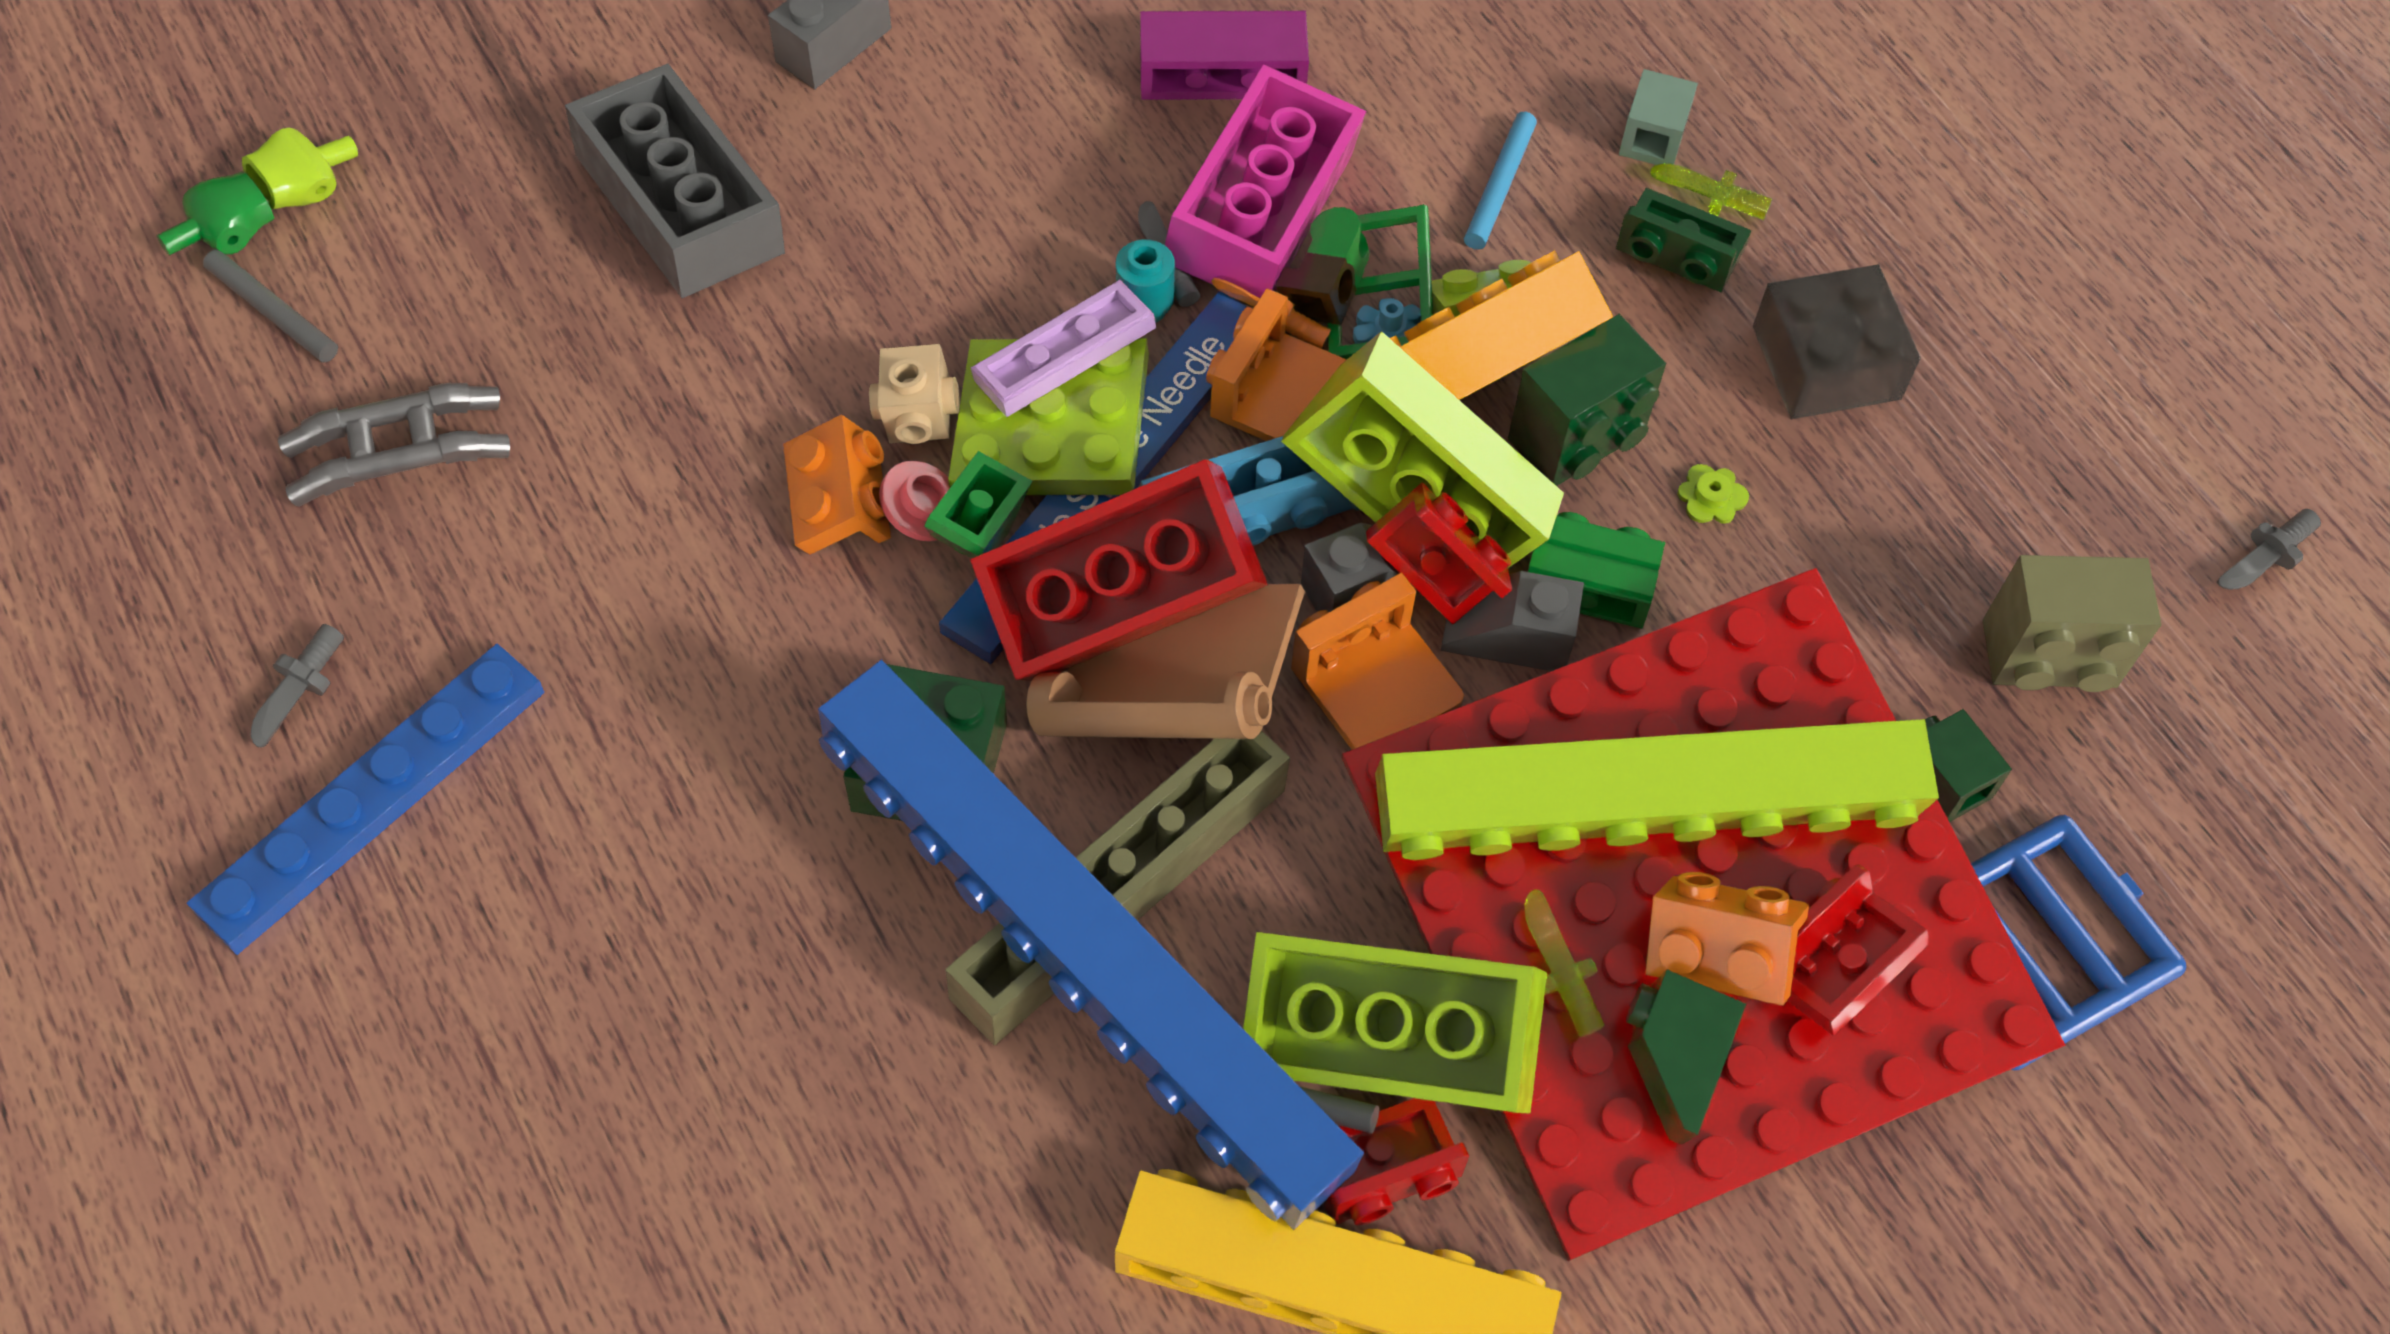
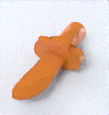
M1212 278L1211 280L1217 290L1253 307L1256 306L1260 299L1229 281L1219 278ZM1288 300L1285 331L1321 349L1331 330L1293 309L1295 304Z

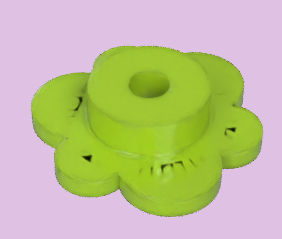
M1704 464L1694 465L1689 469L1687 481L1680 484L1677 492L1678 497L1687 503V515L1698 523H1707L1713 518L1719 523H1730L1734 519L1735 511L1743 509L1749 500L1747 489L1741 484L1735 483L1736 477L1731 470L1721 468L1715 471L1710 466Z

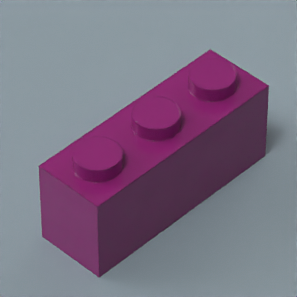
M1140 11L1141 100L1243 99L1263 64L1307 84L1309 50L1306 11Z

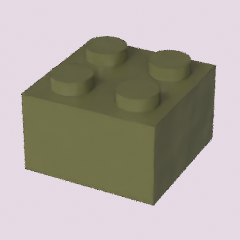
M2020 555L1982 620L1992 684L2016 685L2019 689L2028 691L2040 690L2049 686L2079 687L2087 692H2100L2111 688H2118L2162 625L2149 558Z

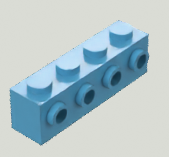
M1283 436L1208 459L1222 467L1253 546L1263 542L1270 535L1295 527L1300 529L1310 528L1322 522L1326 517L1351 509L1360 510L1282 443ZM1180 469L1142 480L1141 486L1148 484L1152 481H1155L1159 478H1162L1166 475H1169L1173 472H1176Z

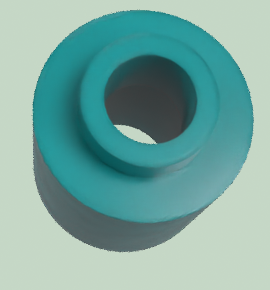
M1147 239L1136 240L1125 245L1116 257V282L1121 280L1154 314L1155 323L1165 317L1174 302L1175 259L1172 252L1160 242Z

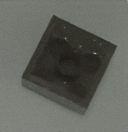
M1879 264L1768 283L1752 326L1791 420L1902 400L1921 359Z

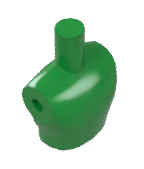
M244 171L229 176L207 179L188 189L182 199L183 210L187 220L156 236L162 248L169 256L200 240H203L210 247L224 254H235L244 249L262 226L273 221L275 218L262 192Z

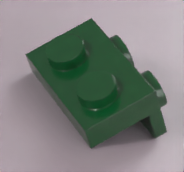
M1646 187L1636 206H1630L1624 215L1616 249L1631 255L1639 261L1653 264L1682 276L1692 283L1704 285L1722 293L1748 244L1752 230Z

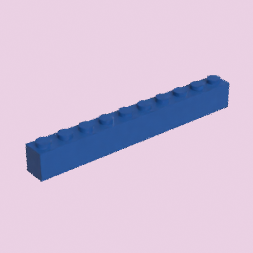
M882 659L818 708L822 731L819 744L828 758L842 771L851 767L866 782L863 789L877 810L887 818L896 814L911 829L909 838L916 850L927 862L935 866L941 861L957 878L955 881L957 891L974 911L982 914L988 910L1004 927L1001 934L1005 942L1022 961L1030 963L1035 959L1052 977L1049 980V985L1064 1006L1074 1013L1079 1012L1081 1009L1086 1012L1100 1027L1097 1031L1098 1038L1115 1059L1123 1064L1131 1060L1149 1078L1146 1082V1087L1155 1101L1173 1116L1180 1111L1199 1131L1195 1135L1196 1140L1208 1157L1222 1168L1231 1164L1250 1184L1246 1188L1248 1196L1266 1217L1272 1221H1277L1282 1217L1295 1230L1356 1171L1364 1152Z

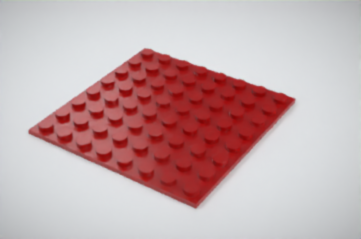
M1814 568L1342 753L1341 758L1383 849L1375 777L1382 754L1896 721L1820 573L1817 568ZM1938 800L1917 816V822L1896 828H1879L1876 826L1875 819L1850 821L1851 825L1845 829L1823 833L1809 831L1808 824L1783 825V831L1762 837L1743 836L1741 828L1716 830V835L1711 838L1689 842L1675 840L1674 833L1648 834V840L1628 846H1611L1607 844L1606 837L1580 839V844L1576 847L1555 851L1539 849L1538 842L1512 843L1511 850L1493 855L1472 854L1470 846L1443 848L1444 853L1442 855L1421 860L1405 859L1402 857V851L1384 852L1429 954L1531 966L1547 972L1531 1113L1501 1111L1568 1261L2066 1046ZM1856 864L1870 871L1872 891L1926 928L1929 945L1834 1036L1788 1001L1782 1006L1720 992L1746 1003V1007L1698 1135L1683 1145L1669 1140L1628 1048L1636 1026L1626 1022L1628 1010L1639 986L1643 983L1651 987L1652 983L1659 978L1646 975L1654 895L1673 876H1679L1687 872H1699L1715 876L1720 880V885L1743 890L1765 886L1783 890L1789 894V899L1809 904V909L1814 904L1818 892L1831 879H1841Z

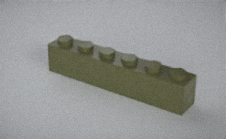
M1262 731L1254 739H1214L1080 853L1076 859L1138 921L1285 792L1290 757ZM1000 923L945 969L949 1000L994 1046L1054 994L1049 985V980L1052 977L1035 959L1030 963H1026L1010 949L1001 934L1004 927Z

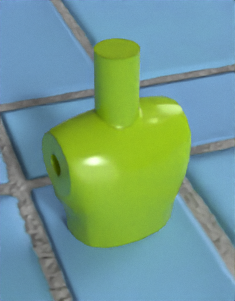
M288 127L276 131L255 152L243 156L242 167L243 171L262 192L271 210L282 207L305 206L320 202L334 192L337 183L331 167L358 157V149L350 136L316 147L302 133Z

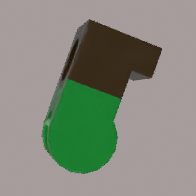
M1334 207L1320 213L1312 222L1310 228L1312 242L1300 268L1284 267L1275 286L1279 294L1288 297V300L1295 304L1293 307L1295 311L1316 322L1332 323L1341 326L1364 274L1370 250L1367 240L1361 232V223L1358 215L1351 209Z

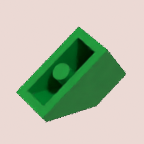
M978 451L929 515L924 527L932 537L970 558H975L996 549L1010 532L1032 484V480Z

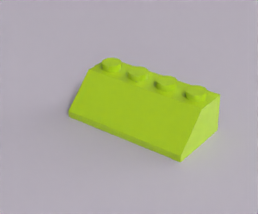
M1382 331L1339 366L1281 440L1282 443L1375 523L1422 482L1437 497L1443 492L1447 493L1467 515L1468 522L1465 525L1480 540L1486 535L1493 538L1510 558V566L1549 540L1564 495L1556 485Z

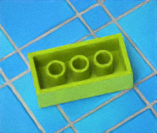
M1256 932L1243 1029L1294 1081L1515 1113H1531L1547 972L1531 966Z

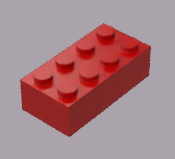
M1207 459L970 559L1015 680L1032 681L1041 672L1063 671L1268 586L1221 466Z

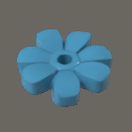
M1393 298L1380 300L1378 311L1369 305H1364L1357 313V326L1353 330V340L1355 344L1369 342L1381 331L1389 338L1395 335L1397 338L1405 337V331L1420 323L1421 310L1414 304L1404 307L1400 301Z

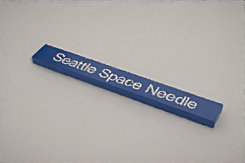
M1220 291L1146 377L1134 489L1141 484V481L1146 478L1211 399L1212 385L1206 382L1208 368L1218 350L1227 351L1234 341L1233 333L1238 318L1247 307ZM1046 495L1007 543L1120 495ZM976 578L939 622L940 633L987 663L992 664L1004 648Z

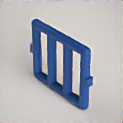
M2067 815L2055 816L1971 863L1983 887L2008 873L2098 988L2099 992L2070 1007L1996 911L2064 1043L2071 1041L2185 973L2187 965L2184 957L2138 901L2144 894L2127 872L2121 876L2116 874L2071 817ZM2060 845L2151 962L2123 977L2032 860ZM2041 1057L2034 1059L2030 1062H2027L2023 1065H2020L2011 1070H2020L2028 1066L2029 1064L2033 1063L2034 1061L2040 1059Z

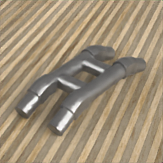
M443 383L430 386L429 390L342 410L333 408L320 411L302 420L300 426L278 437L279 447L287 457L292 458L315 445L319 447L331 440L346 437L347 434L351 458L347 459L345 456L328 460L310 469L309 474L286 486V494L289 500L295 506L300 507L323 494L328 496L339 489L354 486L355 482L441 462L450 464L459 461H477L478 458H508L510 454V441L507 434H478L477 431H453L440 434L437 438L432 415L435 413L437 416L447 413H467L468 410H498L500 405L499 389L497 386H468L467 383ZM408 420L412 444L375 452L371 428Z

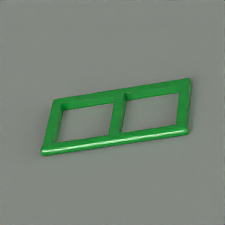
M1421 204L1419 206L1358 215L1361 231L1417 222L1419 269L1363 277L1360 280L1355 295L1419 286L1421 321L1432 316L1433 296L1428 206ZM1328 323V328L1331 330L1328 335L1330 353L1347 360L1368 343L1342 346V325ZM1406 336L1398 337L1401 345L1408 343Z

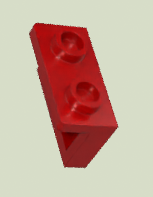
M1422 482L1366 531L1367 542L1399 573L1402 572L1407 580L1445 618L1454 624L1492 591L1501 598H1504L1513 590L1508 571L1511 560L1493 538L1486 535L1480 540L1465 525L1468 522V517L1451 496L1443 492L1437 497Z
M1859 864L1854 865L1841 879L1833 878L1828 881L1818 892L1814 904L1808 909L1807 919L1799 928L1797 934L1791 994L1787 1001L1830 1034L1836 1035L1929 945L1927 929L1872 891L1870 871Z
M1412 1098L1379 1111L1377 1125L1373 1133L1339 1126L1364 1154L1356 1171L1323 1204L1328 1215L1335 1220L1336 1225L1350 1219L1353 1220L1356 1226L1369 1224L1389 1214L1394 1209L1392 1203L1415 1194H1418L1420 1200H1430L1454 1189L1459 1184L1458 1178L1463 1175L1469 1154L1463 1142L1454 1144L1435 1101Z

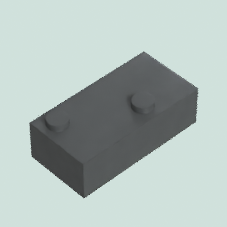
M668 63L565 105L576 157L681 298H685L785 254L779 203Z

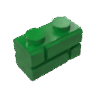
M1561 512L1556 516L1549 540L1533 550L1528 572L1584 582L1580 614L1643 629L1653 600L1665 542L1650 538L1648 533L1636 527H1621L1615 530L1590 524L1587 518L1578 513Z

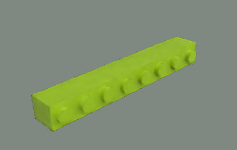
M1925 719L1382 754L1375 773L1383 852L1402 851V857L1410 860L1434 858L1444 853L1443 848L1470 846L1472 854L1493 855L1511 850L1512 843L1538 842L1539 849L1564 850L1578 846L1580 839L1606 837L1607 844L1611 846H1628L1648 840V834L1674 833L1675 840L1689 842L1711 838L1716 835V830L1741 828L1743 836L1762 837L1783 831V825L1808 824L1809 831L1823 833L1845 829L1851 825L1850 821L1875 819L1876 826L1879 828H1896L1917 822V816L1939 798Z

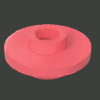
M905 461L894 466L883 478L879 489L880 504L890 523L901 533L915 540H938L932 537L924 526L929 515L950 489L948 476L938 468L921 461Z

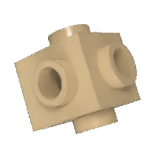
M940 344L880 349L879 383L870 384L869 404L873 420H882L889 443L906 442L919 444L927 440L949 439L950 414L959 413L960 397L956 377L949 376Z

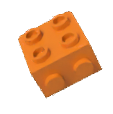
M1267 288L1254 309L1247 306L1242 311L1234 329V341L1227 351L1222 349L1217 351L1206 375V382L1212 385L1210 417L1265 441L1284 436L1339 366L1346 361L1342 357L1285 334L1288 297Z
M1402 572L1383 583L1373 581L1366 584L1353 595L1349 602L1331 612L1320 610L1310 615L1301 623L1298 630L1295 631L1291 669L1351 750L1461 707L1464 693L1460 686L1410 624L1416 590Z

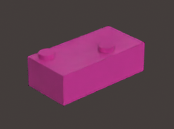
M1263 64L1171 216L1165 246L1174 256L1175 268L1212 284V278L1229 281L1258 298H1261L1266 288L1276 292L1277 288L1275 285L1283 268L1290 267L1310 231L1312 222L1321 212L1352 156L1366 111Z

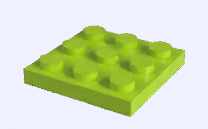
M1138 338L1008 417L1001 412L974 382L971 367L1018 339L970 340L948 477L950 487L975 454L980 451L1032 480L1027 495H1122L1134 490L1149 358L1146 338Z

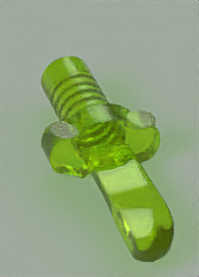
M1657 164L1650 169L1651 176L1659 181L1711 198L1708 212L1716 216L1720 215L1724 206H1728L1729 208H1734L1745 214L1765 220L1773 201L1772 198L1734 185L1738 174L1729 170L1725 171L1719 182L1675 164Z
M1538 889L1532 890L1525 901V918L1529 930L1551 971V974L1547 975L1545 995L1559 991L1579 1037L1586 1036L1605 1027L1602 1017L1593 1002V998L1590 996L1587 985L1584 983L1585 978L1594 975L1598 970L1592 958L1574 962L1544 894Z

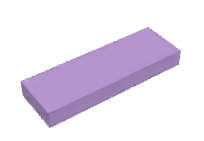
M1118 280L971 367L974 382L1001 412L1008 417L1155 329L1154 314L1121 280Z

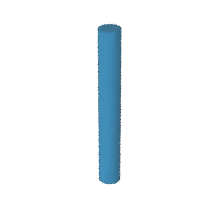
M1529 112L1517 113L1464 236V242L1470 248L1476 250L1483 249L1488 241L1537 124L1535 116Z

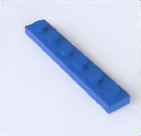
M498 643L495 644L186 904L211 931L238 955L541 697L545 692L540 680Z

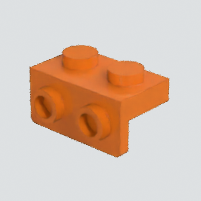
M841 414L783 444L795 546L811 555L858 531H861L877 543H882L891 538L889 520L882 510L879 499V489L883 480L881 463L884 461V453L880 442L872 432L863 430Z
M1687 872L1679 876H1673L1653 897L1646 975L1660 977L1666 970H1669L1716 991L1783 1006L1791 994L1797 934L1799 928L1807 919L1809 904L1791 900L1788 893L1773 887L1757 886L1747 890L1720 885V880L1715 876L1699 872Z

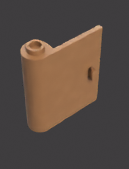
M1268 584V586L1070 667L1067 672L1038 673L1031 681L1027 693L1026 706L1029 723L1037 735L1048 737L1254 739L1259 735L1262 727L1270 720L1272 695L1305 591L1301 584Z

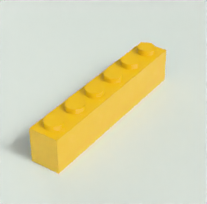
M1160 1169L1157 1175L1140 1170L1115 1249V1272L1324 1334H1553L1562 1293L1561 1291L1545 1287V1281L1530 1272L1507 1269L1503 1271V1274H1498L1474 1267L1475 1261L1471 1257L1457 1251L1436 1249L1433 1251V1254L1405 1247V1241L1401 1237L1384 1230L1366 1229L1363 1234L1335 1227L1336 1222L1333 1218L1318 1211H1313L1293 1230L1282 1217L1277 1221H1272L1255 1206L1245 1190L1228 1189L1225 1194L1200 1188L1198 1187V1181L1193 1177L1171 1169Z

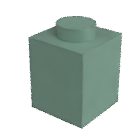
M1643 69L1627 119L1619 155L1673 169L1698 83Z

